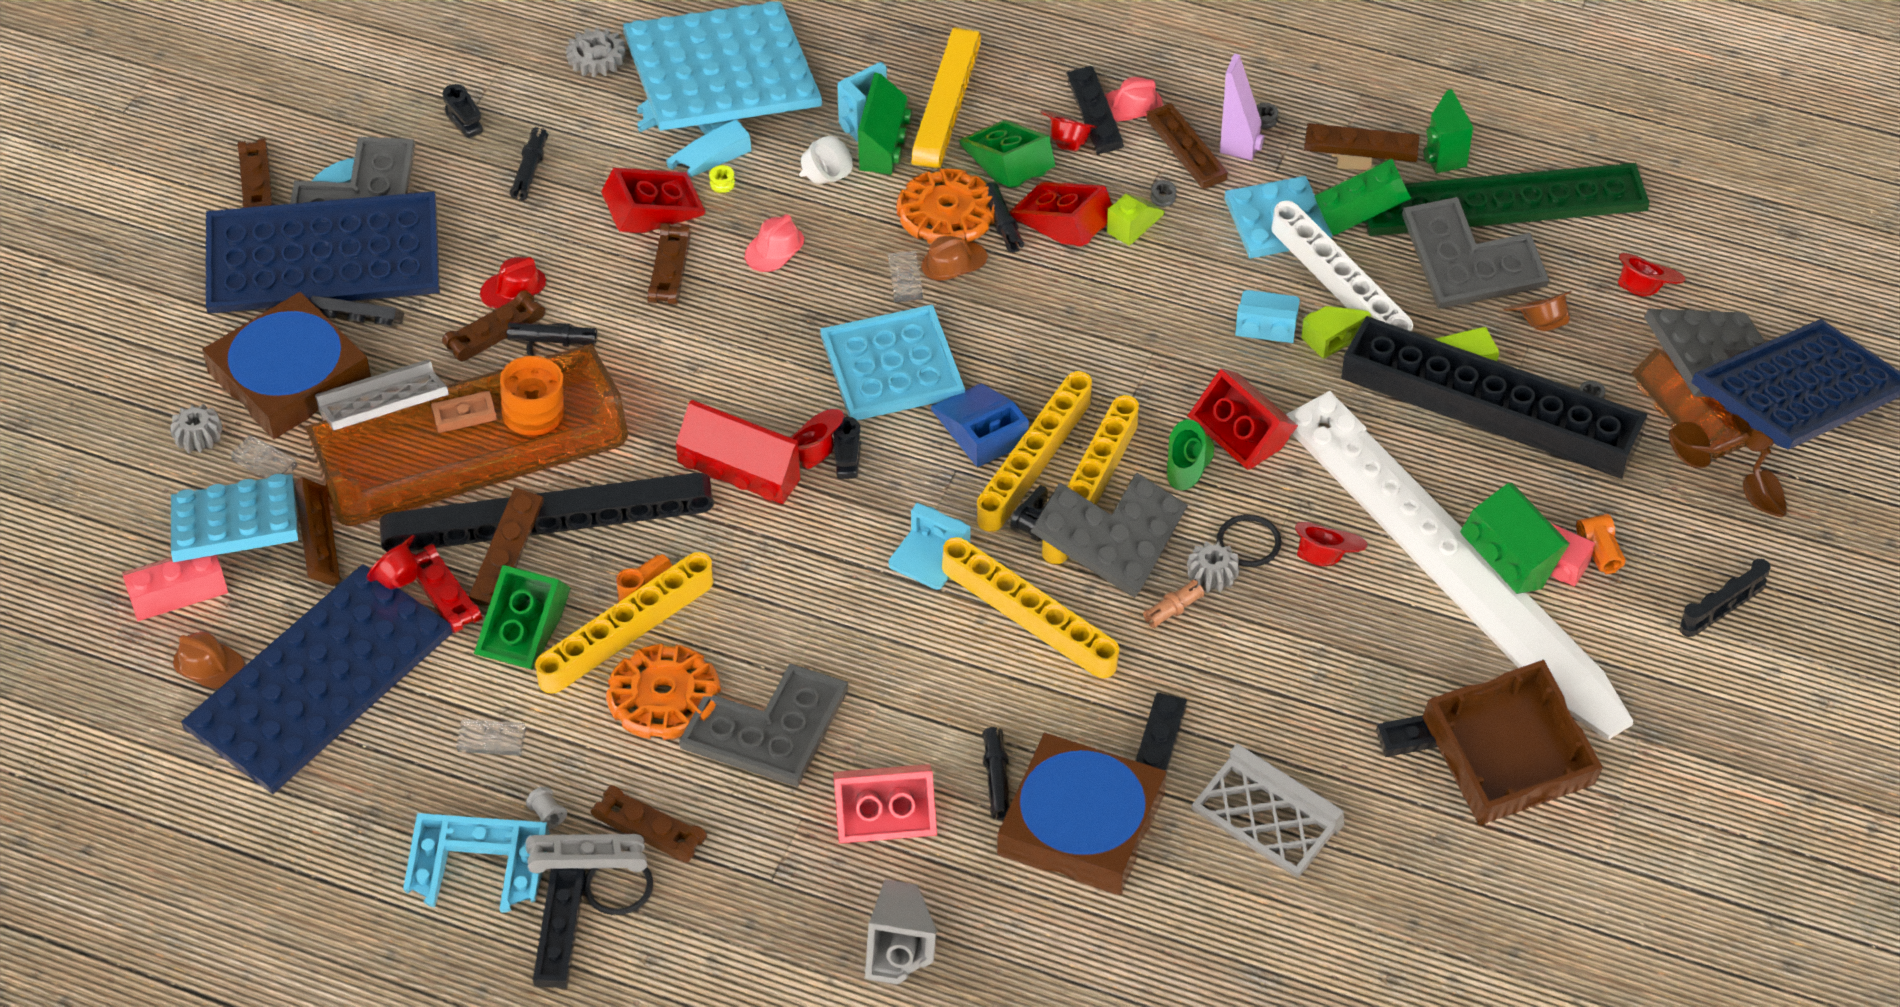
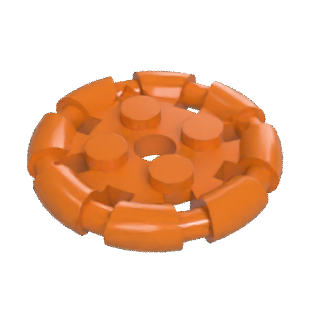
M942 168L939 169V172L930 173V171H927L910 180L906 184V189L901 190L898 196L896 211L897 215L901 217L900 223L903 228L918 240L924 238L928 244H931L939 237L954 236L969 243L984 235L989 230L988 225H992L995 222L994 205L991 211L988 207V202L993 197L988 196L989 187L985 186L987 182L981 177L968 175L967 171L961 169ZM935 183H941V184H942V185H939V186H936V187H935ZM948 203H952V204H953V205L950 206V207L942 206V205H945V204H948ZM928 224L933 226V228H927Z
M664 643L649 645L634 651L632 657L629 659L624 658L614 668L608 680L610 689L606 691L607 705L613 718L620 720L622 727L636 736L646 739L657 736L662 737L663 740L680 738L695 711L699 714L701 713L697 707L703 696H717L721 692L718 673L712 663H707L704 660V655L692 648L678 644L675 647L665 646ZM639 666H642L644 668L647 667L641 673L637 669ZM689 669L695 670L690 674L687 672ZM662 685L671 687V690L666 693L655 691V689ZM695 690H702L704 693H695ZM712 700L702 711L700 720L704 721L714 710L716 704ZM636 706L637 710H635L634 712L630 713L628 711L632 707ZM687 709H689L692 712V714L685 717ZM653 718L664 719L663 724L653 723Z

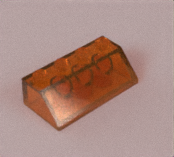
M1655 348L1631 373L1638 381L1636 384L1637 388L1646 396H1651L1656 401L1653 404L1654 407L1665 417L1669 416L1673 421L1671 424L1672 428L1680 422L1695 423L1706 432L1710 447L1743 435L1734 428L1731 413L1720 402L1712 397H1695L1666 352ZM1744 440L1709 454L1712 459H1718L1747 445Z

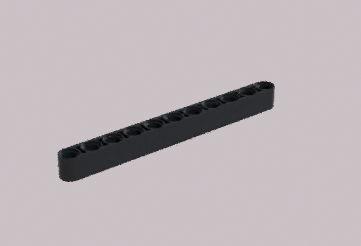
M690 473L537 493V495L543 496L544 502L530 536L704 513L709 511L714 505L711 481L709 476L704 473ZM510 497L385 514L379 521L381 547L385 552H388L394 547L401 545L412 535L415 538L409 546L411 551L423 550V547L429 544H433L435 548L492 541Z

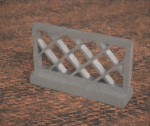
M427 359L315 394L323 423L325 425L329 424L334 431L449 395L447 386L433 371L431 361Z
M1236 743L1229 752L1230 758L1193 802L1191 808L1194 812L1288 873L1299 878L1334 833L1337 835L1344 826V811ZM1232 770L1243 777L1244 785L1225 788L1224 779ZM1263 790L1269 794L1270 802L1251 805L1249 792ZM1246 793L1248 806L1228 808L1226 795ZM1223 796L1225 809L1210 811L1203 806L1209 798ZM1290 807L1296 811L1297 819L1278 822L1276 809ZM1272 810L1274 823L1255 826L1253 812ZM1249 813L1250 827L1237 828L1231 824L1230 816ZM1317 824L1324 829L1320 837L1305 839L1303 826ZM1299 827L1301 840L1282 843L1280 829ZM1276 830L1278 844L1264 846L1258 842L1257 833ZM1303 848L1304 857L1295 866L1285 859L1283 850Z

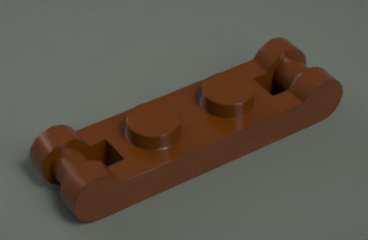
M266 138L257 139V142L246 143V141L237 142L243 208L272 206L273 200ZM259 153L256 156H249V154Z
M661 223L660 238L651 283L648 288V303L657 304L658 301H668V304H678L691 236L690 225L681 224V227H673L670 223ZM670 238H679V241H670Z
M521 291L514 300L456 332L448 331L442 337V343L447 349L453 350V355L458 361H466L506 339L507 329H510L508 327L510 321L533 324L544 316L545 308L539 302H534V297L529 291Z
M614 785L608 786L603 793V800L596 802L591 809V814L597 820L625 834H639L644 838V843L683 862L688 863L695 855L694 849L696 846L702 845L707 838L706 832L699 826L685 824L624 794L622 790ZM614 805L621 808L618 813L611 810ZM682 838L684 839V842L678 843V840Z

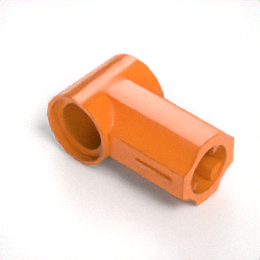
M1609 514L1577 520V535L1595 543L1592 557L1598 570L1604 572L1605 575L1616 573L1618 569L1624 566L1626 559L1616 541L1612 517Z
M664 554L656 555L637 569L628 568L618 573L616 578L618 602L672 567L670 560Z

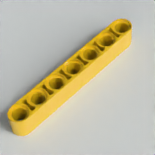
M952 28L913 146L912 165L935 169L941 168L979 51L980 31Z
M1075 371L1065 378L977 499V524L982 530L994 532L1005 524L1086 412L1092 398V378L1090 375L1082 371Z
M1122 395L1115 398L1067 486L1095 505H1097L1137 430L1139 403L1134 397ZM1042 540V556L1045 561L1050 564H1061L1069 558L1068 555Z
M954 537L944 543L942 570L948 577L1094 676L1108 678L1114 675L1117 670L1119 645L1114 639L965 539Z
M702 552L688 555L541 654L535 662L540 689L550 694L563 690L707 592L714 583L712 561L709 555Z

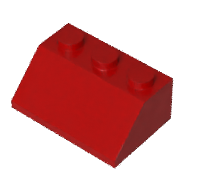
M1222 368L1187 415L1191 420L1198 422L1205 433L1247 470L1252 469L1281 450L1298 427L1293 420L1239 373Z

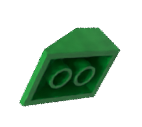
M1007 120L1000 121L959 139L960 145L995 182L1003 184L1008 188L1021 186L1023 181L1032 177H1041L1046 174L1047 170L1056 167L1048 135Z
M502 565L474 654L533 670L536 659L542 654L562 617L571 588L559 579Z

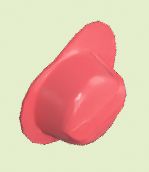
M1143 77L1127 78L1123 81L1120 89L1105 94L1115 122L1147 116L1148 111L1163 106L1162 98L1156 92L1154 80Z
M789 214L765 220L760 227L759 234L745 250L747 265L759 272H771L781 268L804 245V236L796 228Z

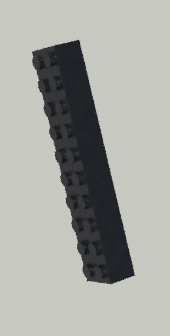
M1369 316L1365 317L1343 359L1341 379L1620 479L1623 478L1642 439L1648 415Z

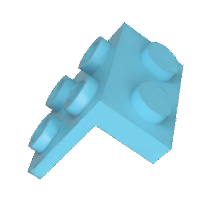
M879 62L838 82L839 124L844 132L850 134L857 142L858 128L874 73H880L887 79V66L883 62Z
M1251 290L1243 291L1237 310L1235 336L1293 343L1300 299L1297 296Z
M917 502L911 510V531L888 561L889 568L933 589H941L950 578L942 570L943 545L947 540L954 537L965 539L971 543L970 526L959 519H953L940 513L933 507H927Z

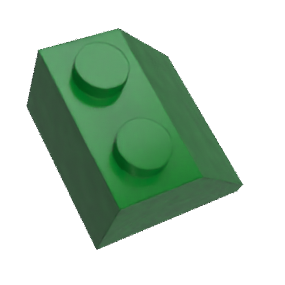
M1450 89L1445 92L1431 114L1430 127L1426 130L1428 141L1427 147L1424 148V158L1427 164H1431L1436 174L1467 167L1473 125L1454 91Z

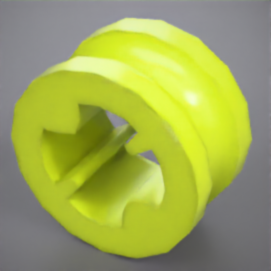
M719 165L712 168L709 172L710 187L715 192L726 193L734 188V171L729 166Z

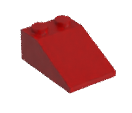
M613 167L601 191L619 232L646 233L660 229L661 223L673 225L704 216L706 212L687 172Z
M1040 182L1010 211V214L1022 224L1061 244L1079 247L1088 244L1099 230L1106 227L1108 209L1112 206V202L1105 185Z

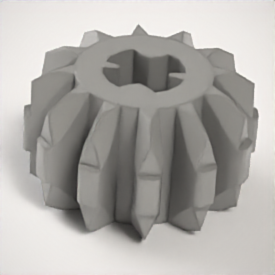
M191 404L189 409L180 408L179 414L172 416L170 432L179 449L185 448L188 454L196 449L201 454L203 448L213 449L214 442L220 441L223 426L214 408L208 409L205 404L197 408Z
M1206 541L1203 547L1195 546L1193 554H1190L1187 559L1189 580H1196L1198 585L1195 587L1197 588L1199 585L1204 586L1207 593L1211 588H1215L1219 593H1221L1223 586L1231 588L1234 580L1239 576L1238 554L1232 553L1231 545L1221 547L1219 541L1215 545H1210Z

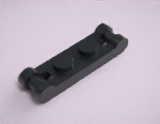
M1756 559L1752 562L1751 569L1739 578H1731L1722 589L1716 593L1710 592L1701 603L1687 604L1679 627L1681 634L1687 637L1697 635L1763 591L1767 582L1766 577L1770 572V563L1765 559Z

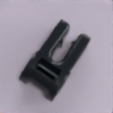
M452 84L445 87L442 95L444 102L447 104L445 106L446 117L452 121L466 138L482 133L483 126L479 121L481 119V112L466 88L460 84Z
M846 416L841 425L833 432L836 474L839 479L857 478L861 450L860 424L855 418Z
M1040 485L1016 509L1010 522L1012 530L1016 532L1021 530L1031 535V539L1037 542L1042 539L1030 531L1044 509L1042 507L1047 502L1048 489L1045 486Z

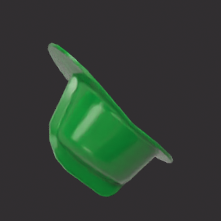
M1185 419L1179 422L1169 436L1167 479L1170 485L1180 491L1192 488L1201 478L1205 467L1213 459L1214 443L1210 436L1205 433L1202 426L1195 420Z

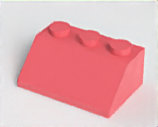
M217 555L173 562L172 557L122 572L137 622L228 593Z
M930 764L833 772L839 844L937 835L933 773Z

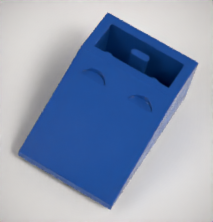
M982 383L965 390V393L952 396L931 406L932 412L977 468L1012 452L1029 429V420L1012 400Z

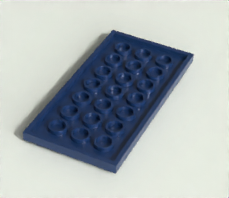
M435 191L206 211L207 313L273 308L298 292H301L310 301H312V296L357 301L440 293Z
M1822 319L1695 373L1691 381L1692 384L1700 388L1704 395L1714 398L1724 405L1728 412L1737 414L1747 421L1751 428L1763 432L1773 439L1777 446L1787 450L1900 397V371Z
M365 564L359 566L181 721L183 729L272 795L453 633L451 625L446 620L401 589L391 590L376 580L368 581L367 574L370 568Z

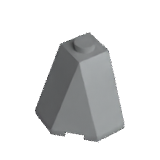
M884 880L868 926L865 979L898 985L906 980L910 973L920 967L925 968L933 963L937 929L917 884Z

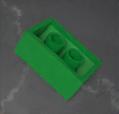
M874 73L858 128L859 171L892 175L895 164H900L902 148L900 145H905L907 128L905 126L911 124L912 109L908 108V97L880 73Z
M1392 158L1314 195L1333 236L1411 199Z
M1512 482L1505 484L1474 508L1460 531L1465 539L1516 594L1541 590L1570 544Z

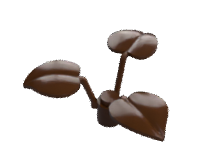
M1737 414L1732 415L1734 428L1742 435L1714 447L1709 446V438L1706 432L1695 423L1680 422L1669 430V440L1674 452L1685 464L1693 468L1709 466L1711 463L1709 453H1715L1745 440L1747 447L1751 451L1761 452L1752 469L1754 474H1748L1743 480L1746 498L1755 508L1777 517L1786 516V502L1779 480L1769 470L1760 471V466L1765 457L1771 453L1769 447L1774 444L1773 439L1763 432L1751 428L1748 422Z

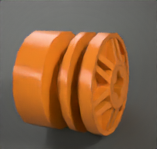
M541 356L516 358L505 366L500 378L501 415L505 425L514 432L530 436L549 433L558 427L564 414L563 374L560 367L552 360Z

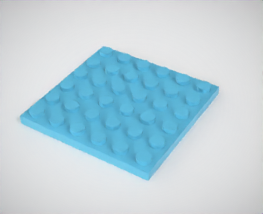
M781 1L750 6L743 5L729 9H715L708 12L688 13L686 15L661 17L645 21L637 20L623 24V33L659 131L822 106L821 94Z

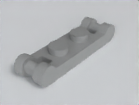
M639 834L533 835L525 841L526 851L530 854L527 859L528 870L532 873H542L547 869L628 868L632 872H640L647 867L646 855L642 853L645 849L644 838Z

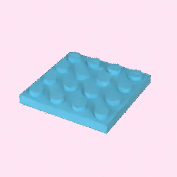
M933 304L820 329L821 339L849 417L862 420L938 403L952 396L965 393V387Z
M274 474L260 480L244 479L236 484L225 486L215 484L207 489L195 491L185 489L171 495V555L173 562L298 541L293 474Z

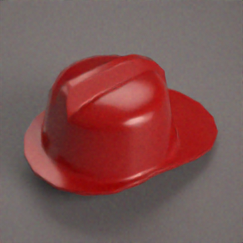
M1040 110V113L1050 117L1051 139L1063 150L1077 151L1080 146L1086 143L1091 129L1097 128L1096 126L1080 123L1053 112Z
M1630 253L1619 254L1623 267L1618 284L1635 295L1642 297L1656 294L1665 283L1680 284L1686 281L1685 276L1676 270L1649 262Z
M512 257L503 262L498 274L484 282L480 288V298L486 306L498 309L514 300L521 291L527 290L533 296L541 292L546 286V277L541 270L536 268L532 257Z
M829 409L815 415L795 434L790 436V438L798 441L799 461L805 469H811L833 452L832 433L841 425L844 419V413L840 409Z
M1298 522L1295 525V531L1300 536L1297 556L1318 566H1332L1340 561L1345 552H1360L1368 547L1365 539L1353 533L1326 528L1311 522Z
M412 535L401 545L394 547L384 554L367 574V580L370 582L376 580L391 590L413 583L418 574V562L409 546L415 536Z

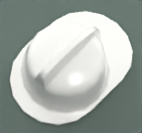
M825 136L812 142L809 145V149L801 156L803 170L799 175L800 177L807 176L815 184L835 182L846 177L851 172L853 167L851 154L841 140L833 136Z

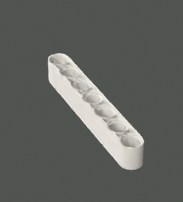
M1282 201L1275 206L1271 226L1274 235L1346 308L1366 310L1371 314V318L1412 332L1413 322L1410 317L1297 204L1291 201Z

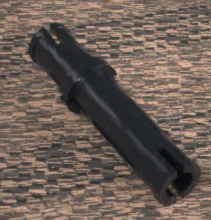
M539 127L532 128L528 143L523 146L522 160L510 190L511 197L516 200L519 191L521 192L519 201L527 199L537 165L543 159V148L548 138V132L543 128L539 136H537Z
M987 183L985 186L989 187L988 196L993 197L988 202V207L991 211L994 205L996 232L1002 236L1006 249L1009 252H1018L1020 249L1016 242H1018L1021 248L1024 246V241L1018 232V223L1011 216L997 183Z
M512 321L508 323V327H510V329H507L508 340L562 343L563 347H569L570 344L595 347L597 344L595 339H597L598 333L597 328L572 327L570 323H564L563 326L516 323Z
M990 727L983 731L985 746L983 765L986 767L988 776L990 814L992 819L1004 820L1010 807L1006 773L1008 754L1004 749L1003 730L999 728L997 734V727Z

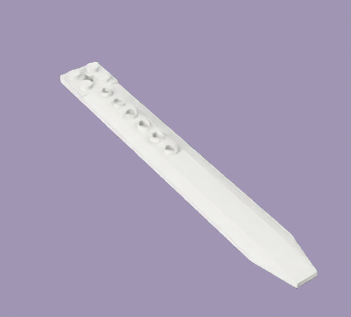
M1331 391L1286 414L1298 425L1292 435L1518 668L1544 659L1565 697L1567 708L1572 717L1607 740L1632 726L1633 719L1604 671L1527 593L1516 594L1460 533L1462 527L1366 431L1367 428ZM1320 423H1327L1330 425V428L1327 429L1325 426H1318Z

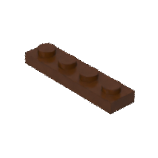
M1172 103L1147 112V121L1203 190L1227 180V170Z
M1307 123L1304 151L1378 159L1392 158L1398 161L1417 162L1420 134Z
M301 477L295 483L307 575L308 578L334 586L340 581V573L327 486Z
M514 487L470 591L469 598L471 601L489 606L502 565L513 568L517 567L544 502L543 496Z

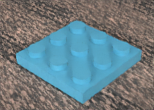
M1306 176L1225 191L1226 204L1249 259L1290 251L1274 235L1271 228L1275 206L1282 201H1291L1297 204L1332 239L1331 231L1319 209Z

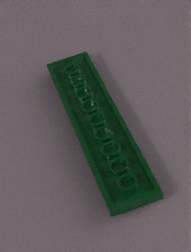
M1636 163L1404 183L1411 199L1366 220L1365 224L1369 236L1409 233L1402 216L1403 208L1455 197L1459 199L1469 227L1648 211L1650 203Z

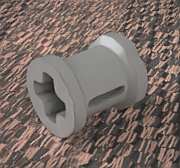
M548 786L533 790L526 800V806L537 813L540 817V822H547L549 829L559 826L568 814L566 808L563 805H558L554 800L553 791Z

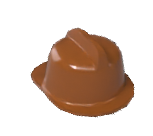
M942 236L934 240L929 246L928 254L922 260L921 268L924 275L929 279L946 281L983 267L987 262L988 254L981 245L974 242L966 243L961 238Z
M1570 290L1548 299L1503 308V311L1520 309L1531 327L1541 331L1553 330L1568 324L1570 321L1565 295L1572 291Z
M196 632L188 636L181 635L179 638L180 645L173 657V667L178 674L212 689H219L244 667V661L240 654L219 643L213 635L207 632Z

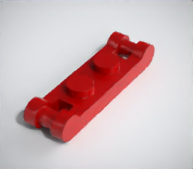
M433 544L423 547V551L416 555L412 553L418 562L416 581L442 618L451 625L454 634L463 630V626L470 622L475 624L483 620L479 608L475 603L473 604L441 559ZM427 562L431 564L424 569L421 567V565Z

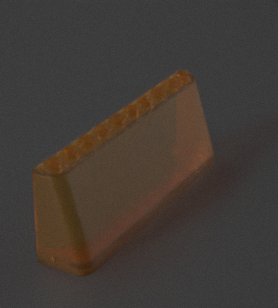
M593 344L544 357L557 364L563 374L564 414L558 427L542 435H522L512 431L505 425L501 415L502 397L500 391V378L503 369L446 385L449 395L333 431L326 420L305 426L316 462L339 523L345 526L358 525L381 518L388 513L409 510L615 449L623 445L627 440L628 430L621 395ZM490 391L497 420L438 433L432 412V403Z

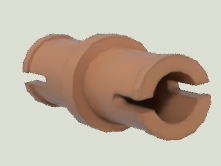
M1191 580L1190 583L1176 592L1165 594L1162 601L1143 612L1145 621L1148 623L1152 620L1149 626L1155 629L1173 615L1179 616L1184 612L1185 607L1204 597L1202 586L1199 585L1195 588L1198 582Z

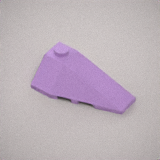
M1234 53L1225 78L1220 153L1252 161L1256 150L1261 151L1264 135L1261 134V119L1239 54Z

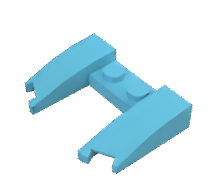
M648 99L637 107V114L643 113V120L638 121L639 132L657 125ZM737 119L697 125L705 135L668 158L666 163L668 168L672 170L681 163L688 166L687 173L691 178L751 152L750 134Z
M417 813L403 887L404 892L408 894L412 890L426 897L424 903L427 906L435 908L449 851L508 855L500 912L511 911L510 905L529 898L531 903L536 902L542 873H532L528 870L527 859L530 854L526 851L525 841L533 835H550L547 822Z

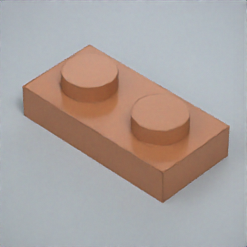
M490 391L431 404L438 433L497 420Z

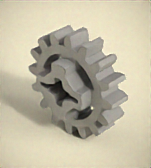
M596 27L594 32H590L587 28L585 29V34L582 35L577 32L575 33L576 39L568 40L569 46H566L568 65L573 66L574 72L581 70L582 76L587 75L588 72L592 73V77H596L597 73L607 76V70L616 72V65L622 66L623 58H626L624 40L619 39L618 33L610 35V29L608 28L604 32H600L599 27Z

